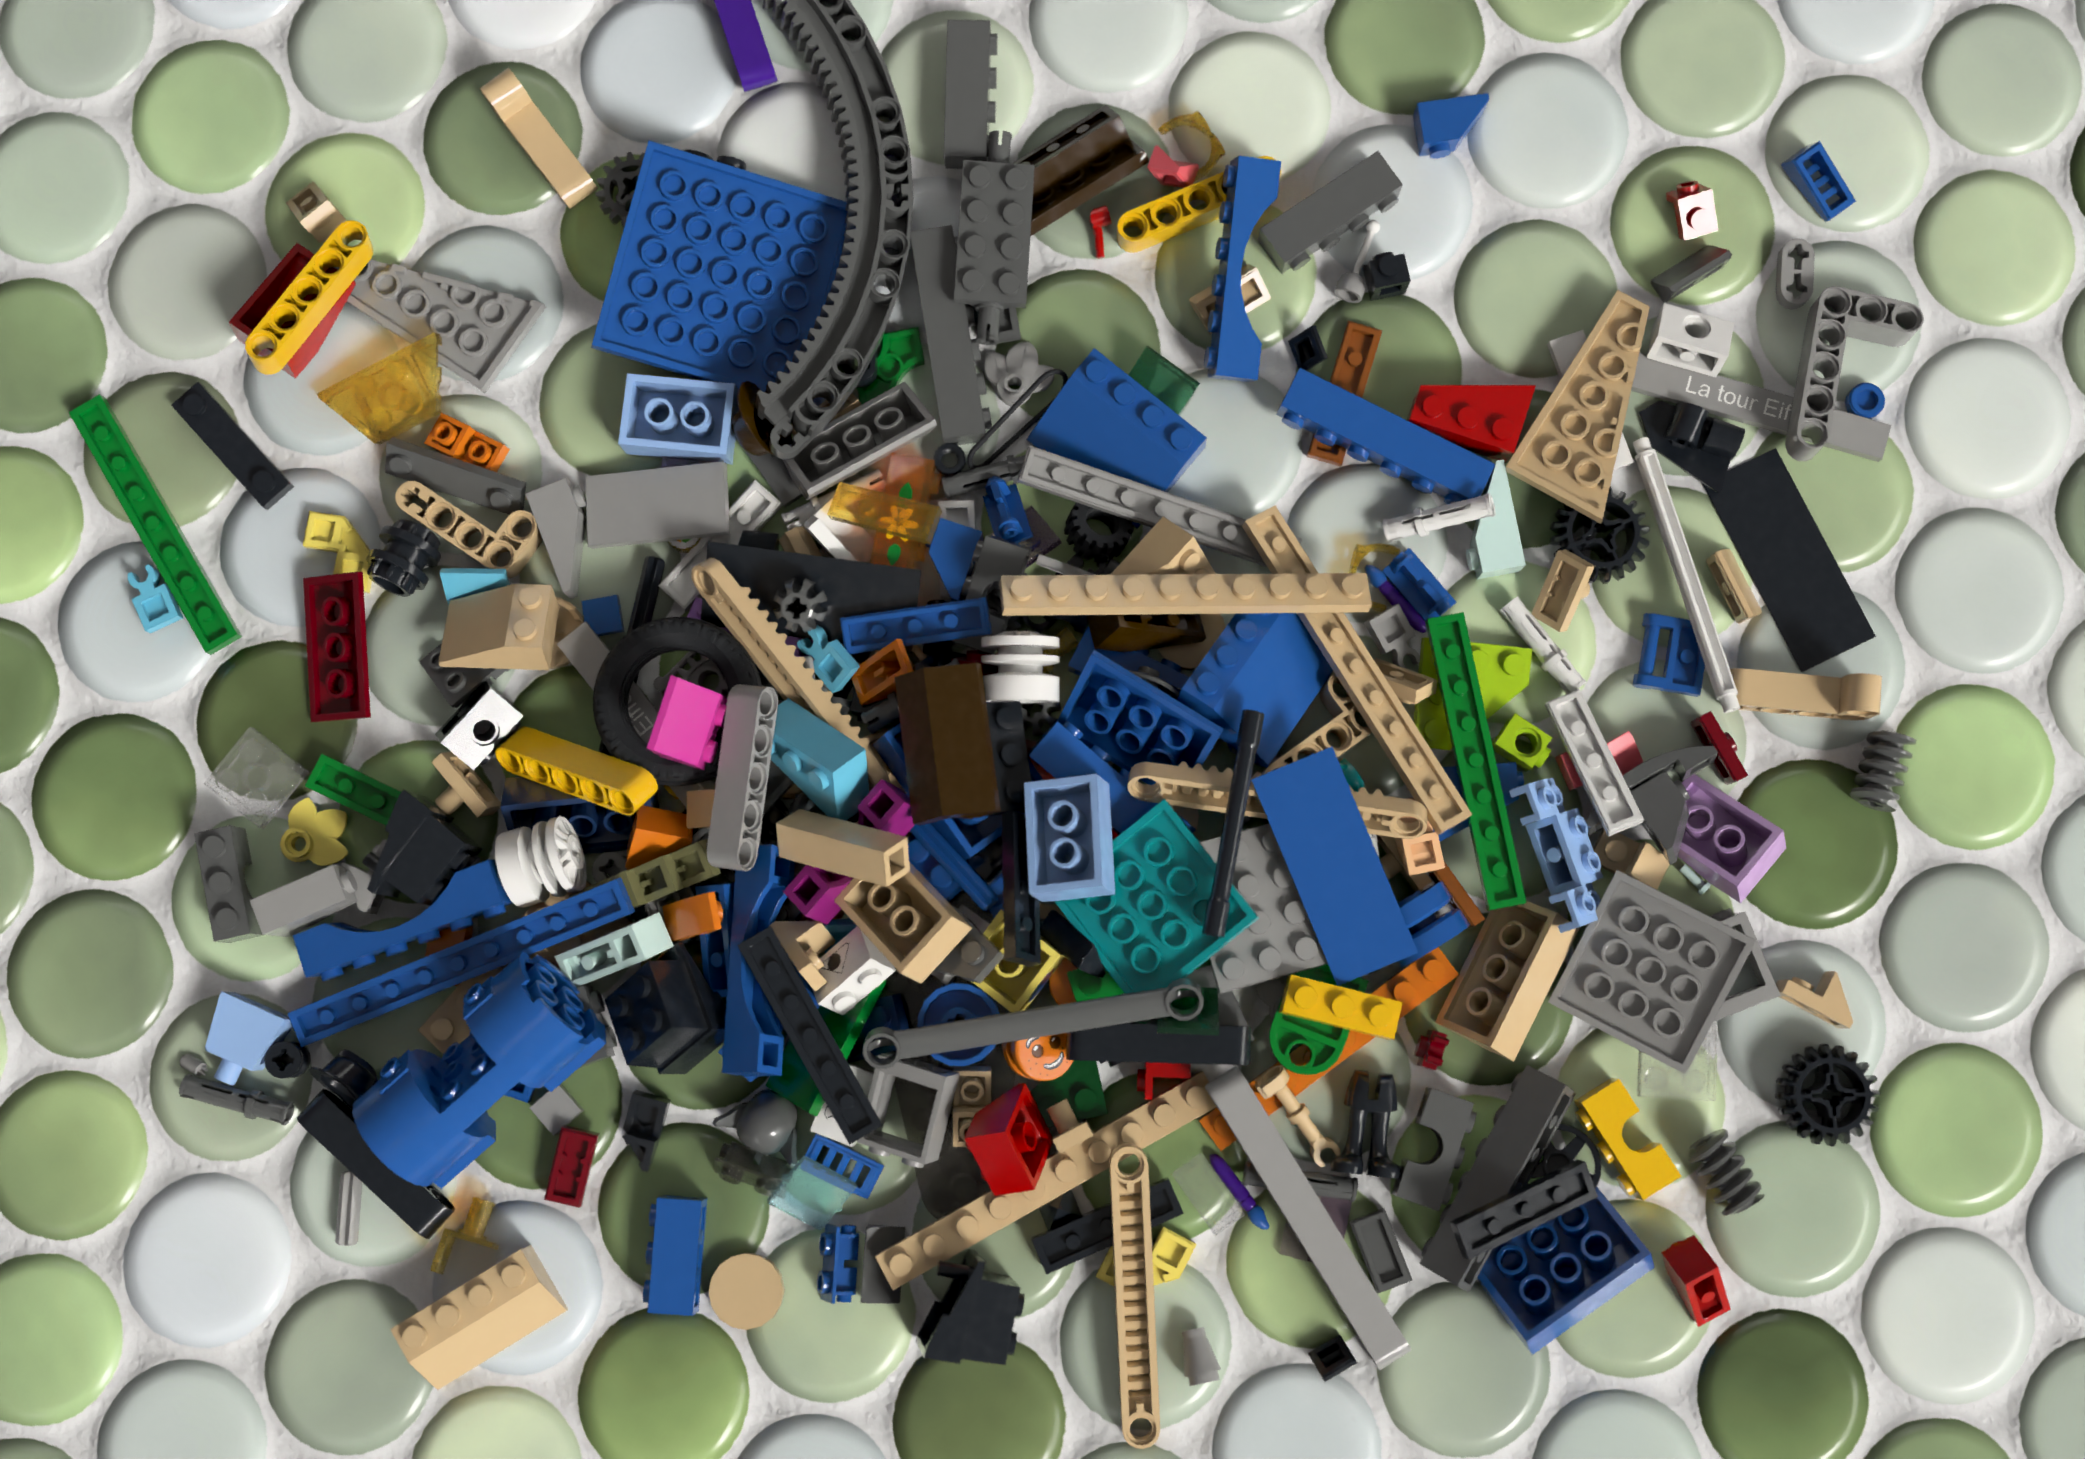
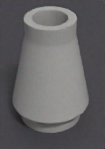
M1204 1327L1183 1331L1184 1377H1188L1190 1386L1220 1380L1218 1370H1221L1206 1337Z

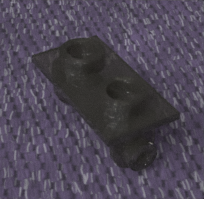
M733 1141L731 1144L723 1143L719 1157L724 1159L715 1158V1173H718L721 1179L731 1184L743 1182L752 1185L755 1191L768 1197H774L775 1194L785 1197L786 1182L783 1180L790 1181L794 1167H790L786 1160L769 1154H763L759 1165H756L753 1161L757 1151Z

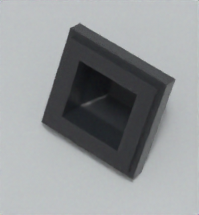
M1316 325L1310 326L1288 341L1298 369L1302 368L1308 371L1328 358Z
M1072 1190L1039 1207L1048 1230L1082 1215Z
M1341 1335L1334 1337L1308 1353L1324 1382L1357 1364L1356 1359Z

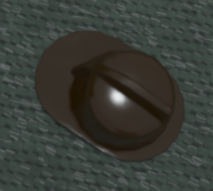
M750 381L742 382L738 388L737 395L739 411L733 416L731 424L733 433L739 444L749 454L762 456L770 453L775 456L769 448V439L774 426L766 418L761 420L757 416L758 412L755 408L756 395L760 389L755 383ZM781 434L779 435V445L781 447L792 443L791 434L786 438Z

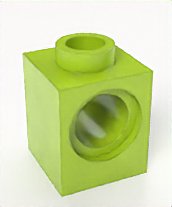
M1515 713L1508 718L1492 742V746L1496 753L1510 762H1516L1517 767L1527 772L1534 765L1540 768L1552 751L1547 747L1552 737ZM1517 736H1525L1531 741L1532 750L1529 754H1523L1518 751L1515 745Z

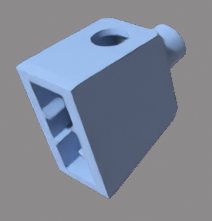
M221 991L205 1045L207 1052L222 1058L214 1078L224 1083L235 1085L243 1068L251 1071L263 1070L265 1068L264 1058L268 1049L277 1042H283L293 1028L289 1016L236 992Z

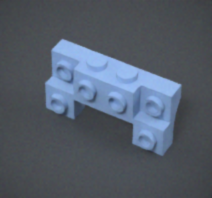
M1554 778L1542 779L1509 790L1511 798L1527 794L1533 814L1520 818L1522 826H1526L1550 895H1553L1548 897L1550 904L1565 900L1572 921L1558 926L1560 933L1597 921L1598 917L1595 911L1601 899L1597 892L1594 891L1592 882L1604 877L1601 872L1599 856L1594 852L1588 836L1587 823L1581 816L1579 809L1575 808L1565 811L1563 796L1560 789L1556 786Z

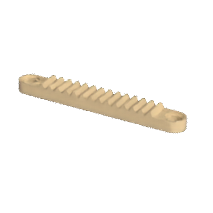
M708 558L693 567L691 572L692 580L699 593L732 635L746 649L754 663L784 701L788 698L866 749L869 792L881 779L890 783L885 769L867 748L870 740L868 738H859V726L851 727L849 725L851 716L841 715L842 705L830 701L833 693L831 691H822L821 688L824 682L812 678L815 672L814 669H805L803 664L806 659L794 655L795 645H786L784 643L787 635L785 633L777 634L775 630L778 624L777 622H768L766 620L769 614L767 610H758L757 607L760 601L748 597L751 589L749 587H740L725 566L715 558Z
M1184 761L1178 766L1141 762L1131 768L1127 786L1129 793L1142 801L1160 803L1165 799L1170 805L1226 813L1233 772L1231 768H1226L1223 773L1219 772L1216 766H1211L1208 770H1204L1202 765L1198 763L1193 768H1189ZM1256 772L1255 775L1251 777V779L1259 777L1262 774L1260 772ZM1141 778H1149L1154 780L1156 783L1153 785H1144L1141 784L1138 780ZM1251 780L1245 816L1267 819ZM1349 785L1369 834L1414 839L1423 835L1427 830V809L1420 802L1384 796L1381 790L1378 789L1373 794H1369L1364 787H1361L1358 792H1354ZM1412 816L1418 820L1412 823H1405L1399 820V818Z
M1125 1143L1113 1150L1109 1160L1120 1411L1124 1439L1132 1447L1144 1449L1156 1443L1160 1434L1149 1170L1147 1157L1143 1150L1135 1144ZM1127 1153L1134 1154L1139 1159V1167L1136 1171L1129 1174L1123 1173L1118 1168L1120 1157ZM1145 1418L1149 1420L1151 1430L1147 1435L1138 1437L1131 1433L1130 1425L1135 1419Z

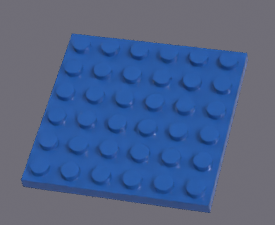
M648 140L591 348L702 381L733 383L737 389L742 382L750 381L755 383L761 391L765 392L767 383L769 381L775 383L777 372H784L785 363L787 361L792 362L794 352L796 350L800 351L803 339L807 340L810 328H814L817 316L820 317L822 306L825 305L828 293L831 291L840 262L845 237V218L847 214L845 207L847 202Z

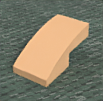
M1413 797L1406 798V799L1414 800V801H1415V799H1414ZM1412 816L1399 818V820L1405 823H1412L1418 820ZM1428 820L1427 830L1420 837L1414 839L1395 838L1407 876L1445 868L1439 836L1433 831Z

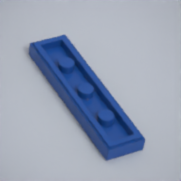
M987 597L840 618L844 647L849 654L881 650L896 639H902L904 646L992 634Z

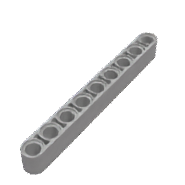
M1235 1066L1206 1084L1205 1088L1379 1371L1410 1352L1411 1348L1239 1068Z

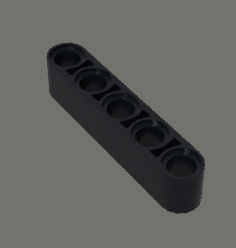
M1124 1023L1066 1033V1060L1251 1065V1027Z
M322 1089L298 1115L297 1120L304 1129L420 1236L430 1239L455 1211L453 1204L432 1184L429 1186H418L404 1180L390 1170L373 1153L362 1138L354 1121L353 1110L329 1090Z

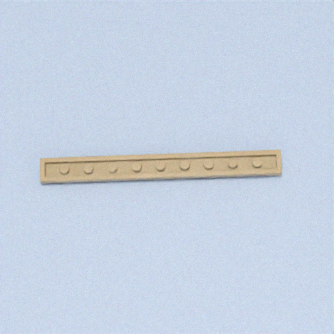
M1276 505L1245 520L1242 527L1272 574L1318 573ZM1297 613L1413 798L1427 809V820L1437 836L1468 819L1472 815L1471 811L1344 613Z
M1367 573L1001 575L999 583L1002 616L1369 612L1372 606Z
M1204 1072L1196 1073L1152 1098V1100L1143 1103L1095 1130L1092 1137L1061 1153L1056 1152L1046 1159L1035 1190L994 1196L992 1190H989L877 1253L875 1258L892 1290L937 1266L939 1260H948L1108 1169L1110 1155L1117 1146L1131 1143L1143 1149L1216 1108L1217 1106L1205 1088L1209 1081ZM1124 1154L1120 1157L1118 1163L1133 1154Z

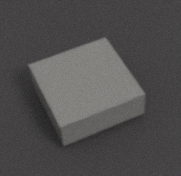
M562 1084L552 1092H546L530 1107V1110L553 1136L561 1131L563 1125L567 1126L584 1111Z

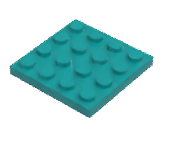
M1165 799L1112 841L1115 880L1114 895L1054 901L1070 923L1095 945L1103 966L1125 994L1165 988L1176 979L1186 978L1260 918L1232 883L1225 937L1218 938L1202 934L1216 862Z

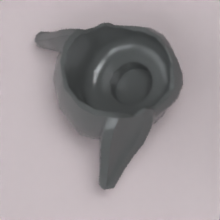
M762 1090L754 1095L749 1102L737 1105L730 1111L714 1118V1126L736 1128L740 1141L751 1150L765 1155L780 1152L790 1167L797 1165V1130L795 1127L797 1108L795 1104L773 1090Z

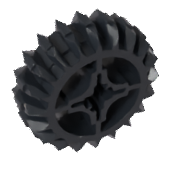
M1611 487L1608 492L1605 511L1610 512L1618 519L1607 520L1603 517L1600 524L1582 514L1584 518L1582 522L1584 534L1579 539L1574 540L1572 534L1575 517L1580 512L1563 503L1565 509L1559 508L1554 514L1559 521L1553 522L1550 525V530L1559 534L1550 539L1551 545H1560L1561 548L1558 550L1566 549L1595 565L1588 581L1590 584L1595 582L1598 575L1602 584H1608L1611 580V575L1619 581L1625 577L1624 570L1632 573L1637 568L1634 561L1641 562L1645 558L1644 553L1640 549L1647 548L1650 543L1649 540L1641 537L1650 531L1649 526L1639 525V522L1646 517L1645 513L1639 512L1635 514L1633 512V509L1638 504L1637 501L1633 500L1628 505L1625 504L1623 500L1626 497V493L1621 491L1614 498L1612 497L1613 491ZM1612 530L1604 539L1602 537L1597 539L1594 537L1588 540L1595 531L1597 533H1605ZM1625 530L1626 547L1622 556L1618 558L1615 552L1617 549L1615 536ZM1592 550L1598 555L1600 560L1604 559L1605 562L1592 560L1582 554L1581 551Z
M1819 1044L1818 1050L1813 1046H1807L1804 1048L1805 1057L1799 1053H1794L1791 1057L1796 1067L1784 1064L1782 1070L1789 1076L1788 1078H1777L1776 1080L1778 1085L1785 1086L1784 1093L1778 1092L1774 1095L1776 1099L1786 1101V1105L1778 1109L1779 1114H1791L1785 1123L1786 1126L1794 1128L1799 1125L1797 1136L1806 1138L1810 1135L1811 1143L1817 1145L1823 1139L1827 1146H1835L1837 1139L1841 1143L1848 1144L1851 1142L1850 1133L1858 1137L1864 1135L1860 1123L1868 1126L1874 1123L1867 1113L1868 1111L1878 1112L1879 1106L1871 1104V1097H1879L1881 1094L1879 1090H1871L1869 1086L1875 1083L1878 1078L1875 1075H1864L1870 1065L1867 1062L1856 1064L1858 1054L1856 1052H1849L1845 1055L1844 1047L1840 1045H1835L1832 1051L1828 1044ZM1833 1065L1846 1074L1852 1088H1845L1839 1083L1837 1073L1833 1072ZM1818 1066V1072H1815L1812 1086L1801 1089L1806 1076ZM1823 1090L1842 1093L1841 1096H1833L1832 1099L1827 1100L1822 1097H1813V1094H1822ZM1853 1100L1848 1114L1837 1123V1118H1840L1843 1104ZM1802 1101H1809L1814 1104L1817 1109V1115L1822 1119V1125L1815 1122L1807 1114Z

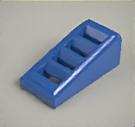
M1820 141L1804 147L1781 164L1791 181L1825 222L1831 220L1856 202ZM1809 159L1812 165L1805 168L1803 163ZM1818 171L1821 176L1813 181L1811 175ZM1827 182L1830 188L1820 193L1818 188ZM1836 193L1839 199L1828 206L1826 200Z
M816 1133L799 1167L868 1200L885 1165L840 1142ZM824 1145L830 1149L822 1165L819 1166L815 1161ZM839 1152L843 1154V1157L835 1173L828 1169L836 1153ZM850 1159H853L857 1163L847 1180L842 1175ZM866 1165L871 1169L860 1187L855 1182L863 1166Z

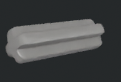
M351 1171L342 1172L340 1175L335 1242L343 1246L357 1244L359 1234L362 1182Z

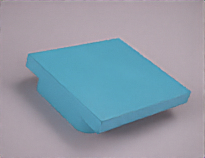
M441 568L439 572L448 606L451 600L510 585L506 569Z

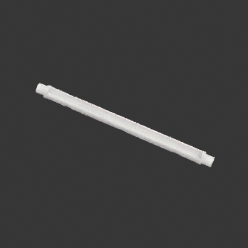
M1648 437L1640 438L1633 442L1636 452L1635 461L1637 462L1716 700H1720L1724 713L1740 709L1736 696L1738 690L1723 651L1656 450L1652 449Z

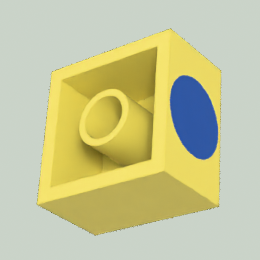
M1001 909L984 931V934L1004 954L1003 909ZM1040 935V965L1027 967L1006 961L1003 958L980 984L973 983L1010 1012L1027 1010L1065 957Z

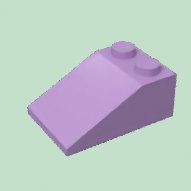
M1694 774L1682 782L1690 799L1686 801L1689 817L1678 857L1710 884L1737 902L1742 903L1785 851L1784 830Z

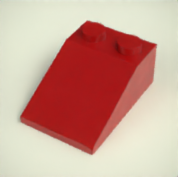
M296 243L231 318L229 324L240 342L245 344L250 333L315 255L314 253ZM331 267L327 269L325 273L332 274L336 272L337 269ZM355 281L350 284L283 367V371L296 379L314 358L356 285ZM309 294L303 300L311 301L318 294ZM287 321L281 328H290L295 324V321ZM266 348L259 355L267 356L273 349Z

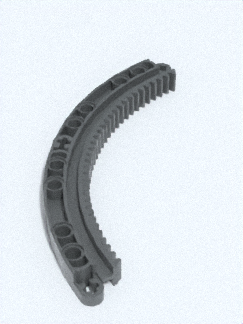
M763 0L764 10L773 8L772 18L774 20L782 18L780 28L782 30L790 29L789 40H798L796 50L798 52L805 51L803 60L805 63H811L810 73L818 74L816 84L817 86H823L822 97L828 98L827 109L833 110L831 121L837 123L835 134L840 135L838 146L843 148L841 160H845L843 172L846 173L844 184L847 186L845 198H847L845 211H847L842 253L835 280L832 283L830 293H828L826 303L822 306L820 317L817 316L814 328H810L807 340L803 339L800 351L796 350L794 352L792 362L787 361L785 363L784 372H777L775 383L769 381L766 391L759 390L756 395L755 408L758 412L757 416L761 420L766 418L774 426L769 439V448L776 457L781 459H791L797 456L834 418L860 382L881 343L895 306L910 248L914 196L910 146L902 108L886 63L865 22L850 0ZM822 2H827V3H830L832 6H831V7H826V6L822 5L821 3H822ZM844 36H851L855 38V41L846 40ZM884 116L891 121L883 122L880 121L877 117ZM885 155H894L899 161H890ZM898 194L897 207L894 206V202L891 200L892 196ZM884 248H894L899 254L890 255L884 251ZM884 286L891 293L881 294L877 292L875 287ZM848 365L854 370V373L844 374L837 367ZM818 397L824 398L830 403V406L825 408L815 405L813 399ZM794 428L797 434L793 437V447H790L788 444L781 447L779 445V435L781 434L786 438L792 433Z

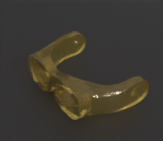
M1198 110L1193 114L1174 117L1158 129L1160 134L1164 135L1174 128L1183 125L1196 128L1207 136L1211 144V154L1207 163L1198 169L1194 182L1207 175L1219 159L1226 155L1220 141L1211 132L1206 120Z
M1383 543L1356 544L1349 573H1356L1357 567L1364 556L1372 552L1399 555L1400 548ZM1371 601V610L1379 612L1386 610V605Z

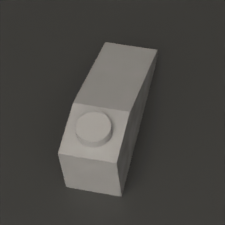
M565 477L525 494L562 591L572 599L578 596L586 522L582 507L587 504L580 486L574 487Z

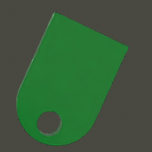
M1328 964L1292 974L1337 986ZM1358 977L1338 986L1365 993L1369 981ZM1282 994L1269 1029V1044L1274 1057L1284 1068L1297 1074L1313 1075L1327 1070L1340 1057L1350 1030L1279 1013ZM1298 1043L1306 1045L1311 1054L1310 1060L1302 1066L1295 1065L1289 1056L1290 1049Z

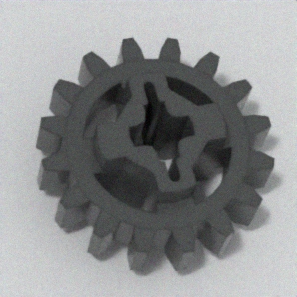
M627 152V161L624 162L617 156L614 157L616 166L612 169L605 165L603 169L607 177L597 178V183L603 190L597 191L596 197L599 202H603L600 208L604 215L610 214L609 219L614 225L622 220V226L625 227L634 192L630 193V191L635 190L645 155L643 152L639 160H635L631 152ZM616 186L619 193L615 196L617 201L614 203L613 190Z

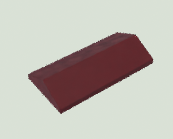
M357 571L303 578L311 722L371 718L363 572Z

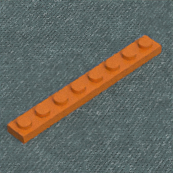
M1437 947L1410 963L1370 994L1403 1002L1399 1017L1401 1019L1459 976V974L1441 949ZM1350 1031L1343 1051L1335 1064L1327 1070L1313 1075L1297 1074L1285 1068L1290 1076L1287 1086L1294 1096H1297L1374 1039L1375 1036ZM1301 1044L1292 1050L1289 1056L1295 1065L1302 1066L1310 1060L1311 1054L1309 1048ZM1276 1062L1274 1065H1272L1271 1067H1269L1267 1070H1269V1069L1272 1068V1067L1281 1065V1064H1280L1279 1062ZM1253 1079L1248 1084L1267 1115L1270 1116L1283 1105L1275 1094L1269 1099H1264L1254 1086L1256 1082ZM1217 1107L1198 1120L1220 1151L1237 1140Z

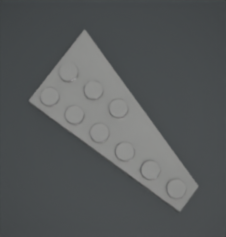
M372 259L354 279L356 285L346 301L483 393H486L546 308L543 303L538 301L523 300L500 291L497 293L478 288L477 285L427 272L421 273L409 270L401 265L393 263L390 265Z

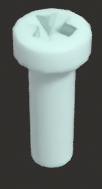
M1686 864L1679 869L1699 889L1697 892L1700 895L1710 888L1711 884L1709 882L1705 883Z

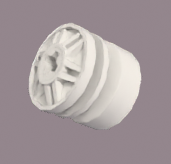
M1005 631L994 636L981 637V647L998 649L997 655L981 656V662L998 666V673L983 676L986 702H1059L1060 678L1043 673V666L1060 663L1059 656L1043 655V649L1060 648L1059 637L1047 636L1035 631Z
M557 816L551 818L548 822H537L532 830L527 827H520L506 831L496 838L495 861L498 874L505 892L517 907L524 908L545 902L550 897V893L555 897H562L567 892L576 893L582 891L586 886L587 871L583 849L572 824L565 817Z

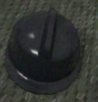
M346 1049L342 1050L323 1069L316 1067L309 1069L311 1075L319 1083L339 1096L352 1110L354 1102L378 1081L374 1068L367 1061Z

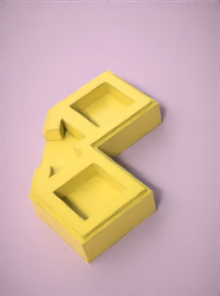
M309 511L302 546L308 549L337 553L333 574L363 572L364 593L370 594L372 580L367 574L370 565L366 560L370 549L349 519L345 516Z
M1162 1226L1152 1246L1154 1286L1179 1279L1197 1245L1195 1242L1165 1226ZM1113 1245L1110 1246L1095 1275L1114 1286L1115 1281Z

